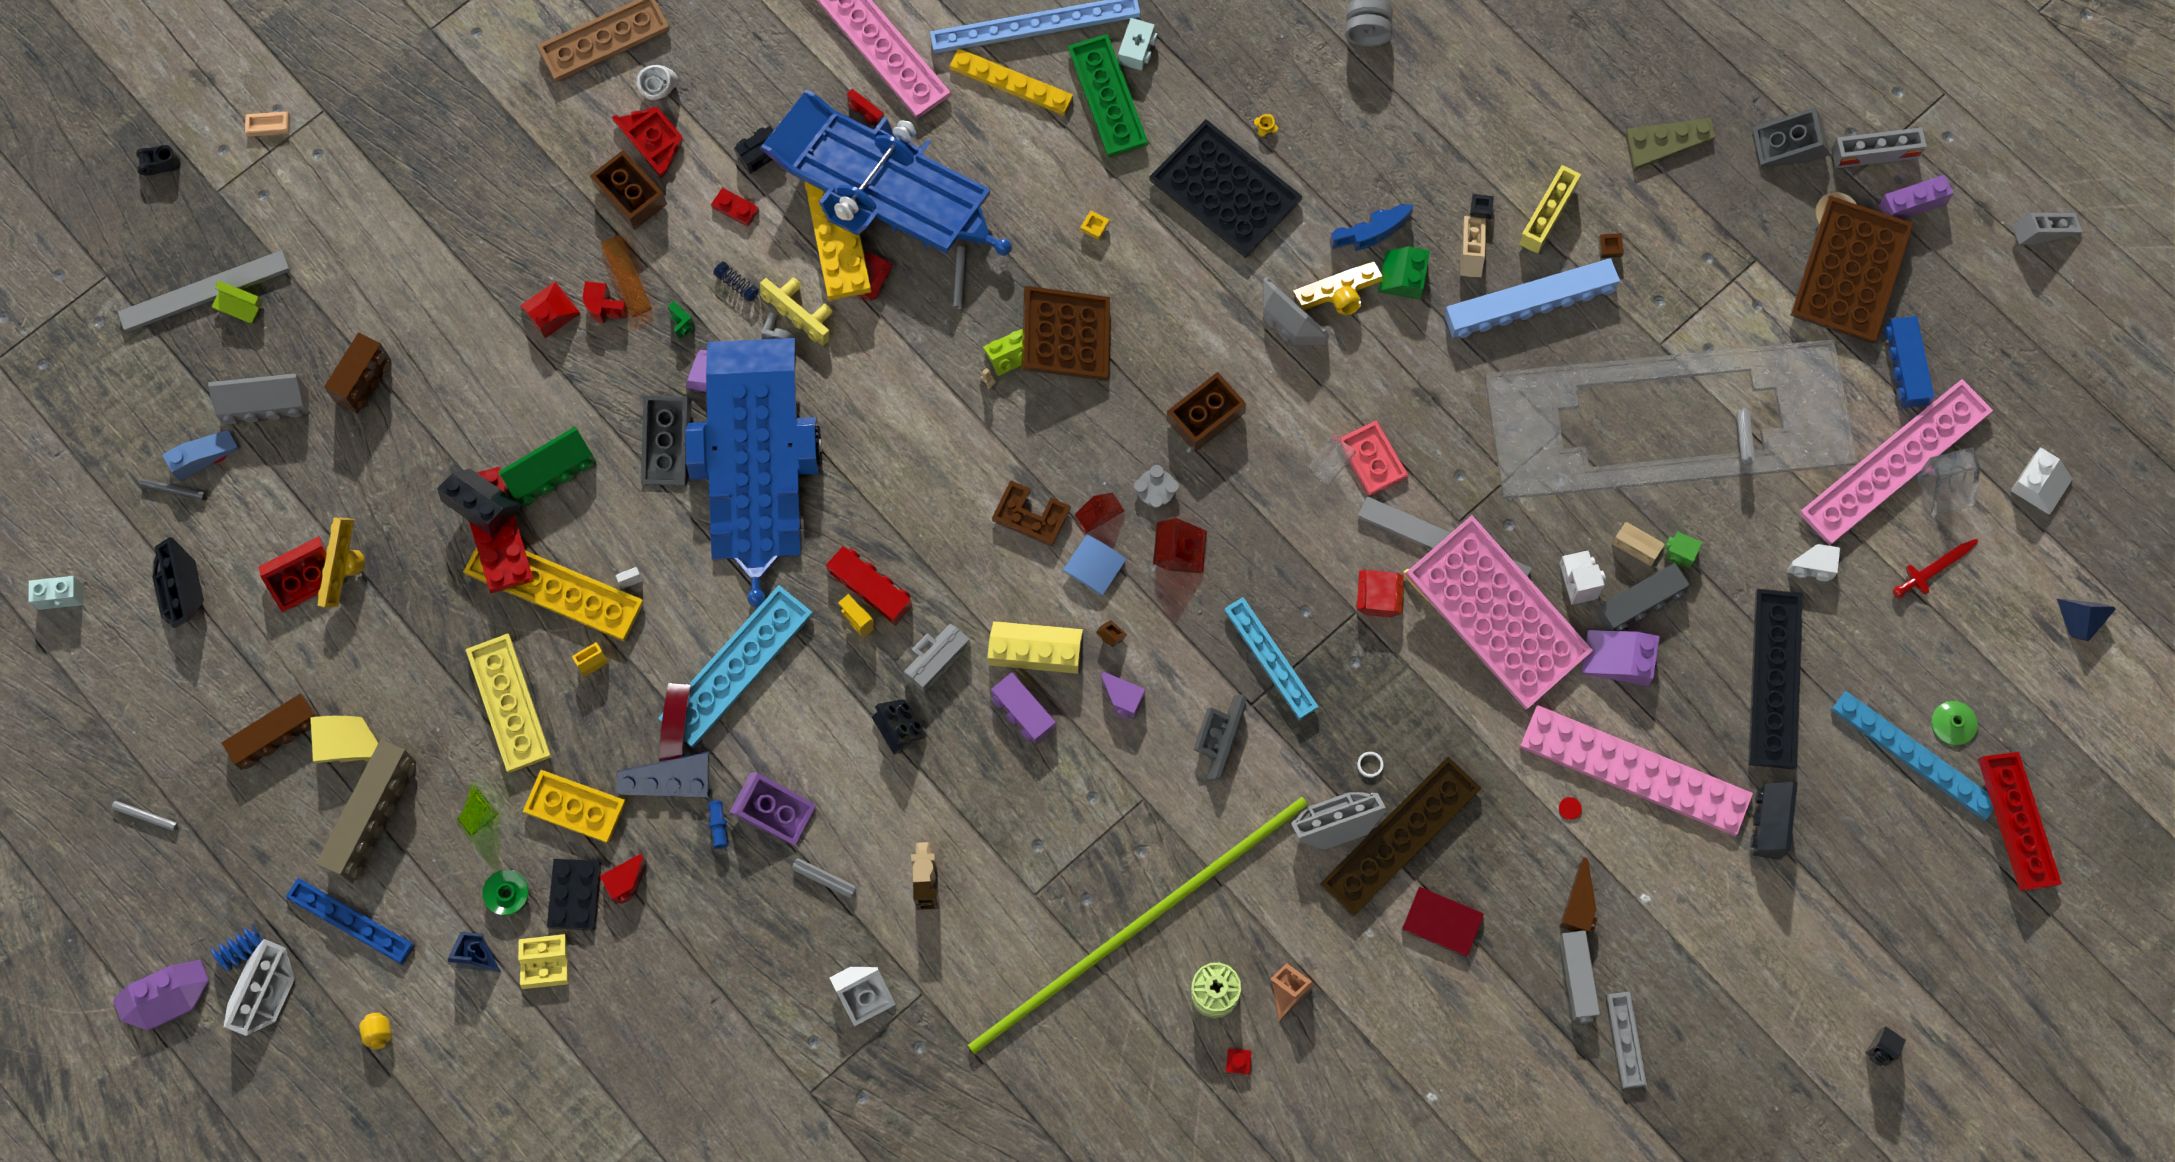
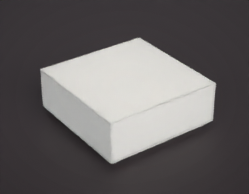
M637 567L616 575L622 589L643 581Z

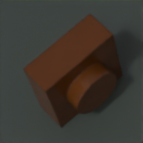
M1622 233L1600 234L1601 258L1623 257Z
M1112 620L1101 625L1096 631L1102 640L1111 647L1122 642L1127 636Z

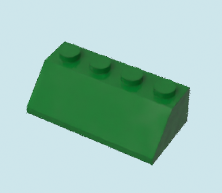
M575 426L501 469L498 473L514 499L521 503L522 507L532 504L542 494H549L559 484L571 481L574 475L581 471H588L596 461Z

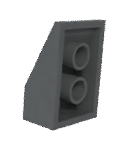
M1815 107L1753 127L1761 166L1809 162L1830 155L1822 117Z

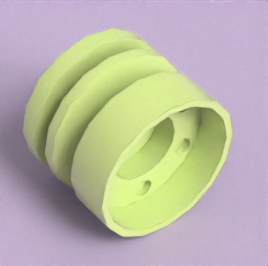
M1220 962L1209 963L1201 967L1195 974L1191 987V997L1195 1008L1210 1018H1222L1230 1014L1237 1007L1241 994V981L1236 971ZM1217 983L1218 987H1222L1220 988V993L1210 990L1213 984Z

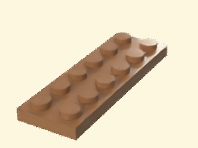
M635 0L537 46L555 82H558L670 31V28L655 0Z

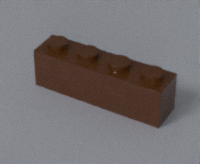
M300 693L221 743L235 766L240 770L248 769L255 765L256 761L261 757L273 754L277 747L292 742L301 732L311 730V717H317L308 700Z

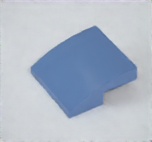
M1085 535L1062 571L1079 584H1085L1101 596L1126 561V558L1099 540Z

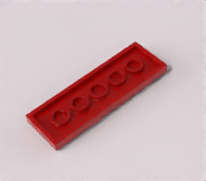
M500 466L477 472V474L508 494L505 483L498 473L501 470ZM514 514L492 537L469 521L490 594L534 582Z
M2012 752L1978 758L1977 760L2020 892L2061 885L2062 882L2020 753Z

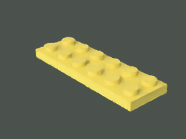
M509 633L467 648L466 652L506 771L511 773L551 758L549 747Z

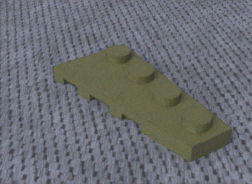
M1711 118L1627 129L1626 138L1633 170L1640 169L1641 166L1649 163L1650 165L1656 163L1662 158L1675 156L1683 150H1690L1714 141L1715 134Z

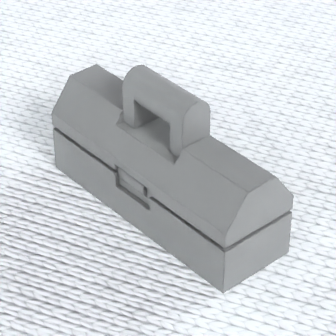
M949 624L936 639L926 634L911 649L918 657L904 671V675L925 694L970 647L969 638L952 624ZM930 643L932 647L925 654H923L922 651Z

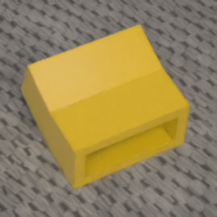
M597 642L572 656L584 677L609 663Z

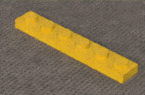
M959 48L949 65L952 71L1064 116L1073 100V94Z

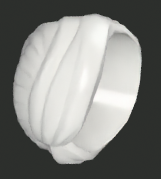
M651 65L643 68L638 73L636 86L639 92L647 99L658 100L669 95L673 88L677 86L679 80L673 70L661 65Z

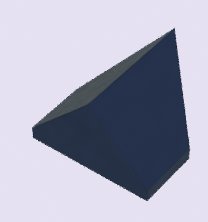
M2057 599L2069 635L2072 638L2089 641L2116 610L2114 606L2097 602Z
M460 932L448 957V962L452 966L462 969L501 972L484 939V934Z

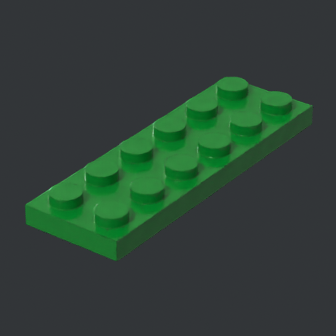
M1108 34L1069 45V55L1107 157L1110 158L1148 146L1147 137Z

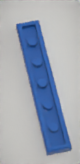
M297 878L285 897L401 965L404 964L415 946L408 940L300 878Z

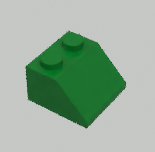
M1408 246L1386 251L1381 273L1382 282L1379 284L1378 293L1421 300L1430 250Z

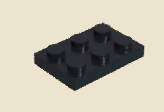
M553 859L547 918L548 929H595L601 867L599 860Z

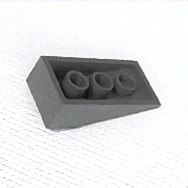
M643 395L641 484L686 485L685 430L688 423H691L692 397Z

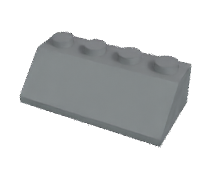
M296 373L208 382L215 415L224 424H235L236 421L256 422L258 419L265 418L277 420L284 416L297 418L304 414H309L308 388Z

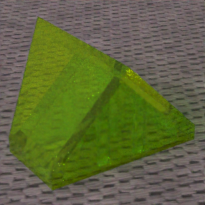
M473 781L463 811L457 818L470 836L476 834L499 815Z

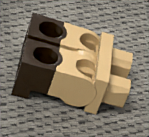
M930 842L916 843V854H911L913 865V900L916 909H940L937 890H933V884L936 881L935 871L937 870L935 854L932 853Z

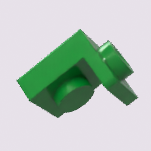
M672 301L667 306L670 312L669 317L677 325L673 329L676 337L681 339L692 332L695 324L692 317L676 302Z

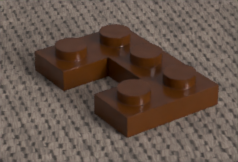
M1010 480L992 516V521L1053 547L1071 510V506L1050 498L1042 516L1023 509L1031 489Z

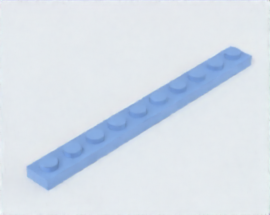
M1103 0L930 31L933 52L937 54L958 50V48L965 49L1140 17V10L1137 0Z

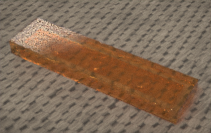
M621 235L600 242L632 318L652 310Z

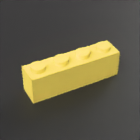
M1564 165L1560 167L1523 231L1519 245L1539 254L1577 188L1581 177L1580 173Z

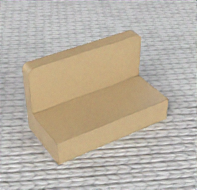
M1625 522L1612 545L1652 566L1664 543Z

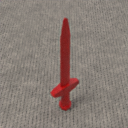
M1978 539L1960 544L1920 572L1912 565H1908L1906 571L1910 580L1901 586H1895L1892 591L1893 595L1896 598H1903L1905 593L1914 587L1924 595L1928 594L1929 588L1926 581L1966 555L1976 545Z

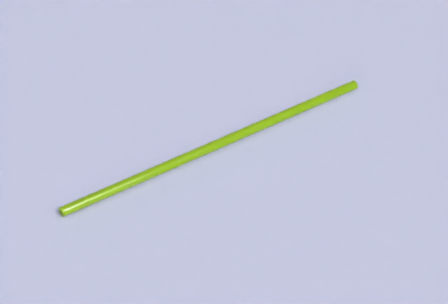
M1300 797L968 1044L973 1054L975 1055L1308 807L1306 800Z

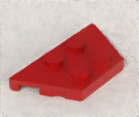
M658 107L649 108L645 111L631 112V115L622 117L614 115L612 120L659 177H664L683 142L682 135Z

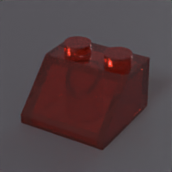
M1178 518L1157 522L1153 565L1168 571L1203 573L1207 530Z

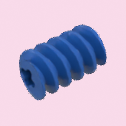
M251 924L253 930L251 932L247 928H243V937L235 933V942L228 937V946H224L220 942L218 944L220 951L217 952L215 949L210 948L214 959L222 969L231 971L233 969L232 963L235 966L241 964L240 958L247 961L249 954L252 955L263 938L253 924Z

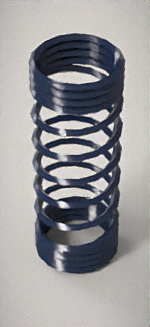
M725 261L720 262L715 267L713 274L720 280L723 279V282L727 283L729 287L732 286V290H736L738 294L740 293L741 297L746 301H753L759 293V288L755 285L749 287L750 281L745 283L746 278L741 279V274L736 276L737 271L731 274L733 268H729ZM738 283L736 289H734L733 286ZM744 284V286L741 289V292H738L737 289H739Z

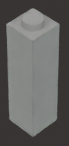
M1586 931L1562 933L1559 941L1573 1021L1580 1020V1024L1592 1023L1594 1018L1600 1015Z

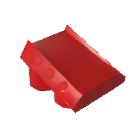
M863 251L871 292L856 296L865 300H873L879 297L881 293L880 287L883 281L888 278L893 264Z
M1374 570L1359 571L1357 610L1367 616L1388 618L1402 614L1404 575Z

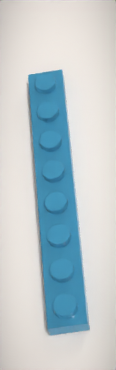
M1847 691L1842 694L1831 709L1836 715L1985 821L1994 810L1988 792Z

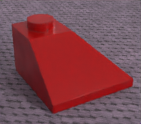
M556 281L520 305L544 338H547L580 315L578 309Z

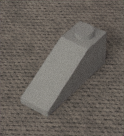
M2029 213L2012 225L2019 245H2035L2078 235L2083 232L2076 213Z

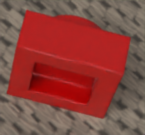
M1228 1048L1226 1073L1249 1075L1251 1050Z

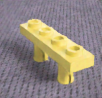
M767 278L761 281L760 296L765 302H770L774 305L782 316L786 315L792 320L796 328L804 330L813 342H818L822 346L829 342V330L822 325L833 314L832 309L827 304H823L811 315L790 298L801 289V284L797 279L792 278L781 289Z

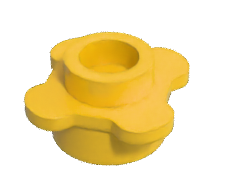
M1264 114L1254 120V125L1258 128V135L1261 137L1278 131L1274 116L1271 114Z

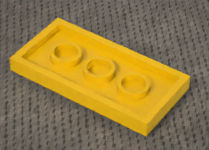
M540 770L523 813L609 844L626 801Z

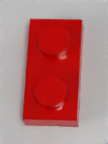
M851 89L846 94L848 106L852 111L861 113L870 125L875 124L877 126L884 117V113L854 89Z
M723 187L711 203L713 209L747 227L759 211L758 206Z

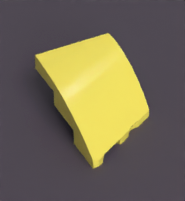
M311 717L312 752L315 764L330 761H340L342 763L356 760L368 762L378 742L362 717Z

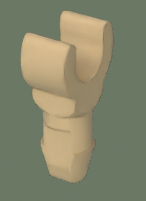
M987 368L983 370L982 376L979 379L981 382L984 381L987 388L990 389L996 383L991 376L990 370Z

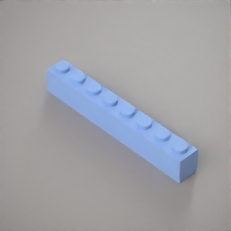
M1609 258L1447 306L1444 317L1452 338H1465L1471 335L1472 332L1479 330L1480 332H1485L1493 326L1499 324L1505 326L1519 318L1525 320L1536 313L1542 312L1545 314L1560 306L1569 307L1580 300L1589 301L1600 294H1612L1617 290L1620 280L1613 262Z

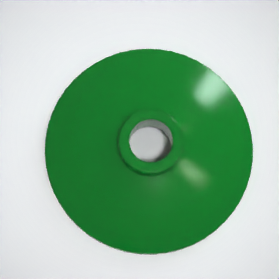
M507 869L493 873L486 880L482 890V897L486 907L493 913L503 916L518 912L525 905L529 896V887L525 878L520 873ZM508 890L511 891V896L504 898V893Z

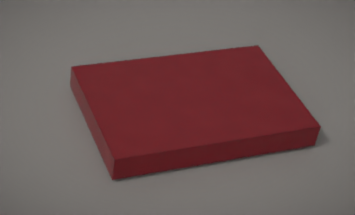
M1419 887L1402 931L1467 957L1484 913Z

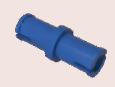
M719 800L711 801L708 803L711 821L709 822V829H712L713 848L722 849L728 846L725 829L727 821L724 820L723 802Z

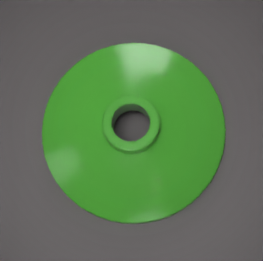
M1958 701L1942 703L1935 709L1931 718V725L1935 735L1942 742L1953 746L1968 743L1976 735L1978 729L1977 717L1973 710L1966 704ZM1953 718H1958L1960 724H1955Z

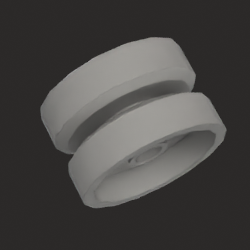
M1385 0L1351 1L1346 9L1345 37L1353 44L1368 47L1387 43L1392 36L1393 8L1391 4Z

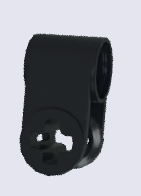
M168 145L141 148L136 151V156L139 158L137 172L140 175L150 176L156 173L174 171L180 166L181 160L179 156Z

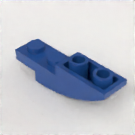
M1400 204L1389 210L1380 209L1370 214L1369 223L1361 222L1354 227H1341L1334 230V232H1331L1330 238L1332 249L1353 244L1355 251L1387 239L1411 218L1412 204Z

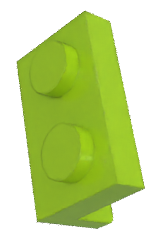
M1023 329L1014 331L1003 338L983 346L985 354L993 364L997 376L1021 366Z

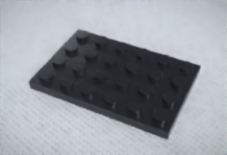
M1207 119L1149 176L1150 182L1244 258H1247L1302 201L1303 197Z

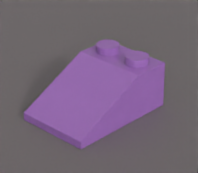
M1588 630L1586 643L1593 651L1583 659L1581 674L1649 687L1654 677L1659 636L1641 632Z
M750 772L729 813L795 846L816 804L759 773Z

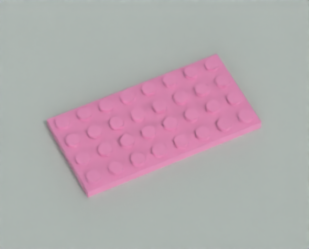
M1473 515L1405 573L1525 710L1593 651Z

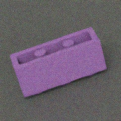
M1942 175L1885 194L1879 204V208L1884 214L1904 219L1946 205L1952 197L1953 191L1946 176Z
M1012 672L991 689L993 696L991 700L999 709L1003 707L1007 712V719L1013 725L1017 723L1022 729L1020 731L1021 735L1027 742L1032 741L1037 745L1056 729V722Z

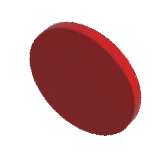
M1566 797L1560 802L1558 809L1563 818L1574 820L1581 814L1582 806L1576 798Z

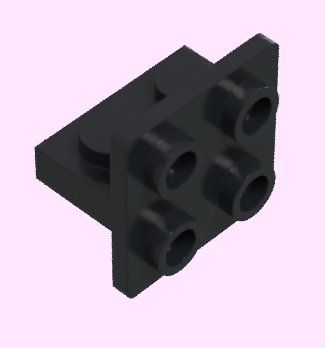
M904 699L879 703L875 706L877 712L871 718L894 755L901 753L913 741L924 739L927 736L923 726L913 714L910 705Z

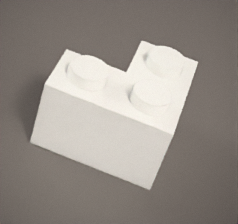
M1589 550L1562 556L1559 564L1571 605L1598 599L1604 584H1606V577L1604 572L1600 571L1594 557H1590Z

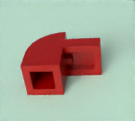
M585 281L582 298L592 319L604 324L605 316L611 319L627 318L628 308L625 302L609 300L610 290L607 283Z

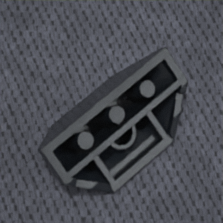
M169 537L155 546L154 553L156 556L153 562L152 578L161 618L170 624L172 628H177L193 617L204 602L195 560L173 538Z

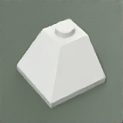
M849 967L830 977L854 1026L896 1005L877 967Z

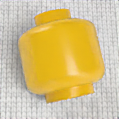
M381 1013L368 1014L359 1024L362 1044L371 1047L373 1050L384 1048L385 1044L392 1039L390 1020Z

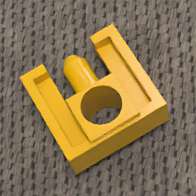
M849 594L838 602L839 606L843 608L841 613L860 636L862 635L865 638L874 630L873 619Z

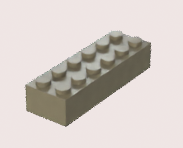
M380 739L316 862L328 874L351 884L360 877L365 859H368L372 854V845L375 839L381 836L384 829L383 824L386 818L392 815L395 807L394 803L397 797L402 795L407 777L411 776L415 770L416 761L405 749Z

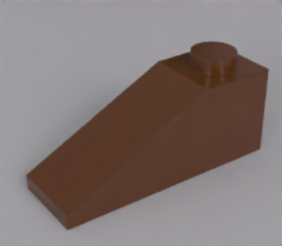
M1583 857L1580 861L1559 927L1574 932L1586 931L1587 935L1590 930H1595L1598 918L1595 917L1597 909L1588 858Z

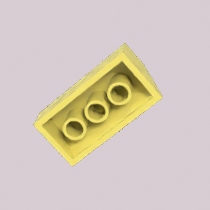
M993 621L989 639L988 665L1078 674L1083 629Z

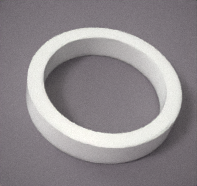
M1366 752L1359 757L1357 767L1363 776L1373 778L1381 773L1383 760L1375 752ZM1372 755L1378 758L1380 761L1378 772L1367 774L1361 769L1360 762L1365 756Z

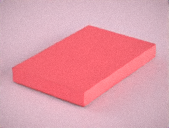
M1377 420L1338 439L1339 446L1369 497L1408 478L1409 475Z

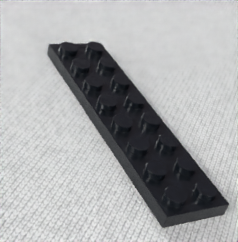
M1757 589L1755 591L1748 765L1792 770L1796 768L1803 593Z

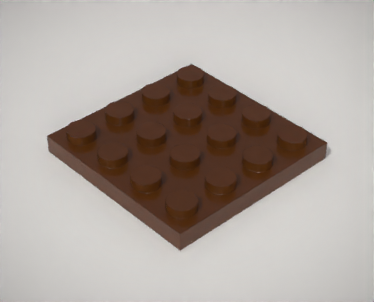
M1026 286L1024 288L1021 370L1106 381L1109 369L1110 297Z

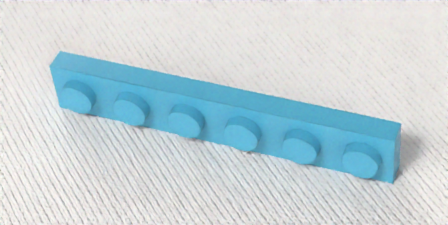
M1244 597L1224 608V612L1298 720L1317 710L1319 706Z

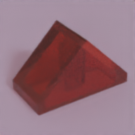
M1112 492L1093 496L1075 513V517L1084 531L1088 533L1123 513L1124 509Z

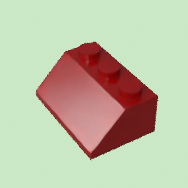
M320 536L258 566L260 577L281 612L318 595L327 556V548Z

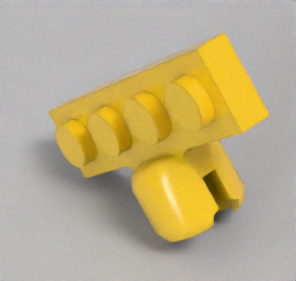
M1374 261L1293 290L1294 297L1303 311L1325 302H1331L1339 314L1348 316L1358 311L1361 306L1357 291L1382 282V275Z
M333 518L329 545L326 550L325 566L322 571L321 588L318 593V606L338 607L344 578L360 574L365 567L363 554L359 550L350 549L354 519Z

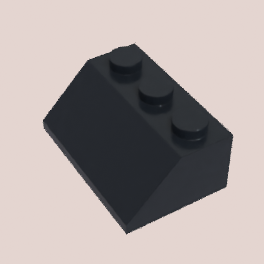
M472 469L452 473L437 488L441 502L491 537L521 507V503Z
M1797 782L1765 783L1760 790H1757L1755 803L1758 804V812H1755L1753 816V826H1756V830L1750 840L1753 856L1781 860L1790 851Z

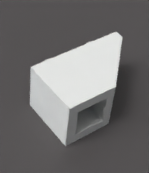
M1817 544L1795 559L1788 567L1787 573H1793L1794 576L1801 578L1807 576L1816 577L1820 581L1833 580L1838 572L1840 548Z

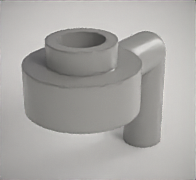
M769 313L761 332L763 338H795L793 334L783 329L776 328L774 331H771L777 315Z

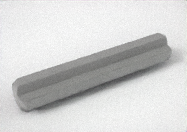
M1742 408V410L1737 411L1736 415L1741 461L1748 465L1755 461L1750 412L1746 408Z
M799 858L795 860L792 866L794 871L849 898H852L856 892V886Z

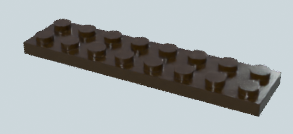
M1447 757L1320 883V886L1354 917L1481 790V787L1450 757Z

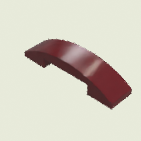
M668 683L661 725L659 761L685 756L683 750L687 710L690 706L692 685Z

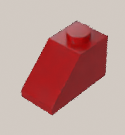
M641 853L600 875L605 888L615 904L626 903L632 899V895L637 893L646 865V860Z

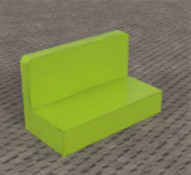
M218 280L215 286L218 294L212 307L253 324L263 300L256 295Z

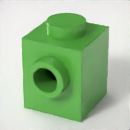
M1677 531L1674 538L1669 537L1664 549L1668 550L1665 558L1669 559L1672 564L1676 563L1677 566L1683 565L1690 569L1702 542Z

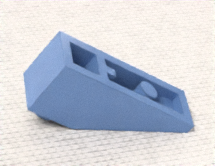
M226 430L183 443L164 453L163 457L171 472L179 481H182L239 448L230 431Z

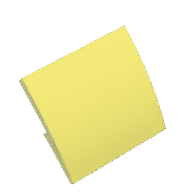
M565 934L519 939L518 960L520 962V986L522 989L569 984Z

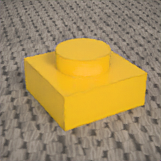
M1090 210L1080 227V231L1100 240L1109 225V219Z

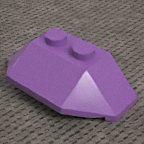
M202 960L171 965L126 986L113 999V1002L122 1022L150 1031L193 1011L209 983V978Z

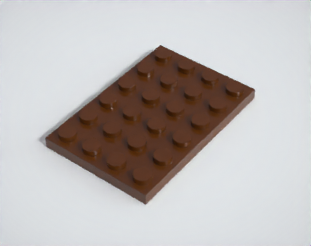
M1829 196L1790 316L1874 344L1913 223Z

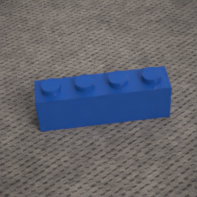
M1918 317L1892 318L1884 328V336L1890 345L1888 354L1889 359L1893 360L1894 364L1893 378L1898 383V400L1902 402L1903 408L1929 405L1934 399V392Z

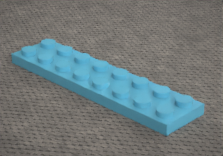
M780 585L776 587L689 683L692 686L690 706L687 710L684 742L690 747L694 748L813 616L812 611ZM663 713L658 718L660 722H662Z

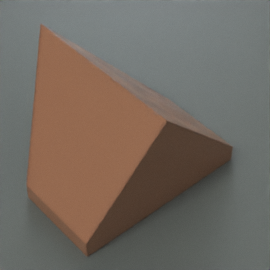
M1287 963L1270 979L1273 984L1278 1022L1311 992L1314 986L1311 980Z

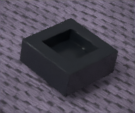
M1472 194L1470 217L1491 219L1494 196Z

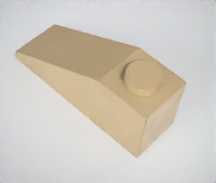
M1464 216L1460 257V275L1482 276L1485 259L1486 218Z

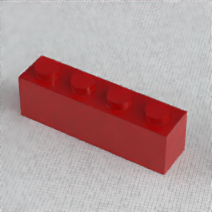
M842 546L825 565L827 572L896 626L912 607L910 594L902 588L898 590L893 586L894 582L888 576L884 575L882 577L876 572V567L870 562L864 563L860 560V555L852 548L848 550Z

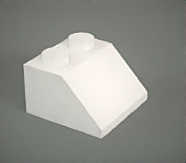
M2040 447L2023 470L2011 491L2050 515L2073 478L2059 458Z

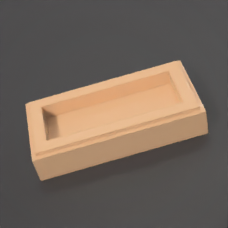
M288 112L246 114L245 134L247 137L289 134L290 114Z

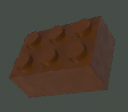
M624 150L590 175L596 190L633 230L637 229L667 205L664 193Z
M358 332L324 385V388L336 404L358 414L360 409L366 406L372 390L374 391L378 387L382 374L388 371L391 365V358L381 343Z
M1217 372L1167 410V422L1189 447L1196 452L1244 415L1246 403Z

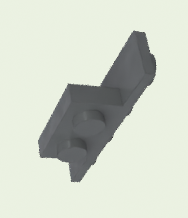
M1244 694L1233 696L1228 714L1212 707L1207 708L1193 750L1212 758L1206 780L1209 782L1219 780L1224 775L1226 769L1224 765L1232 751L1233 746L1231 744L1239 730L1238 723L1240 717L1246 709L1245 702L1247 696Z

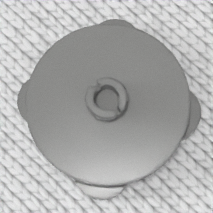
M1154 465L1134 483V489L1142 502L1153 508H1159L1168 504L1173 499L1179 489V484L1160 465Z

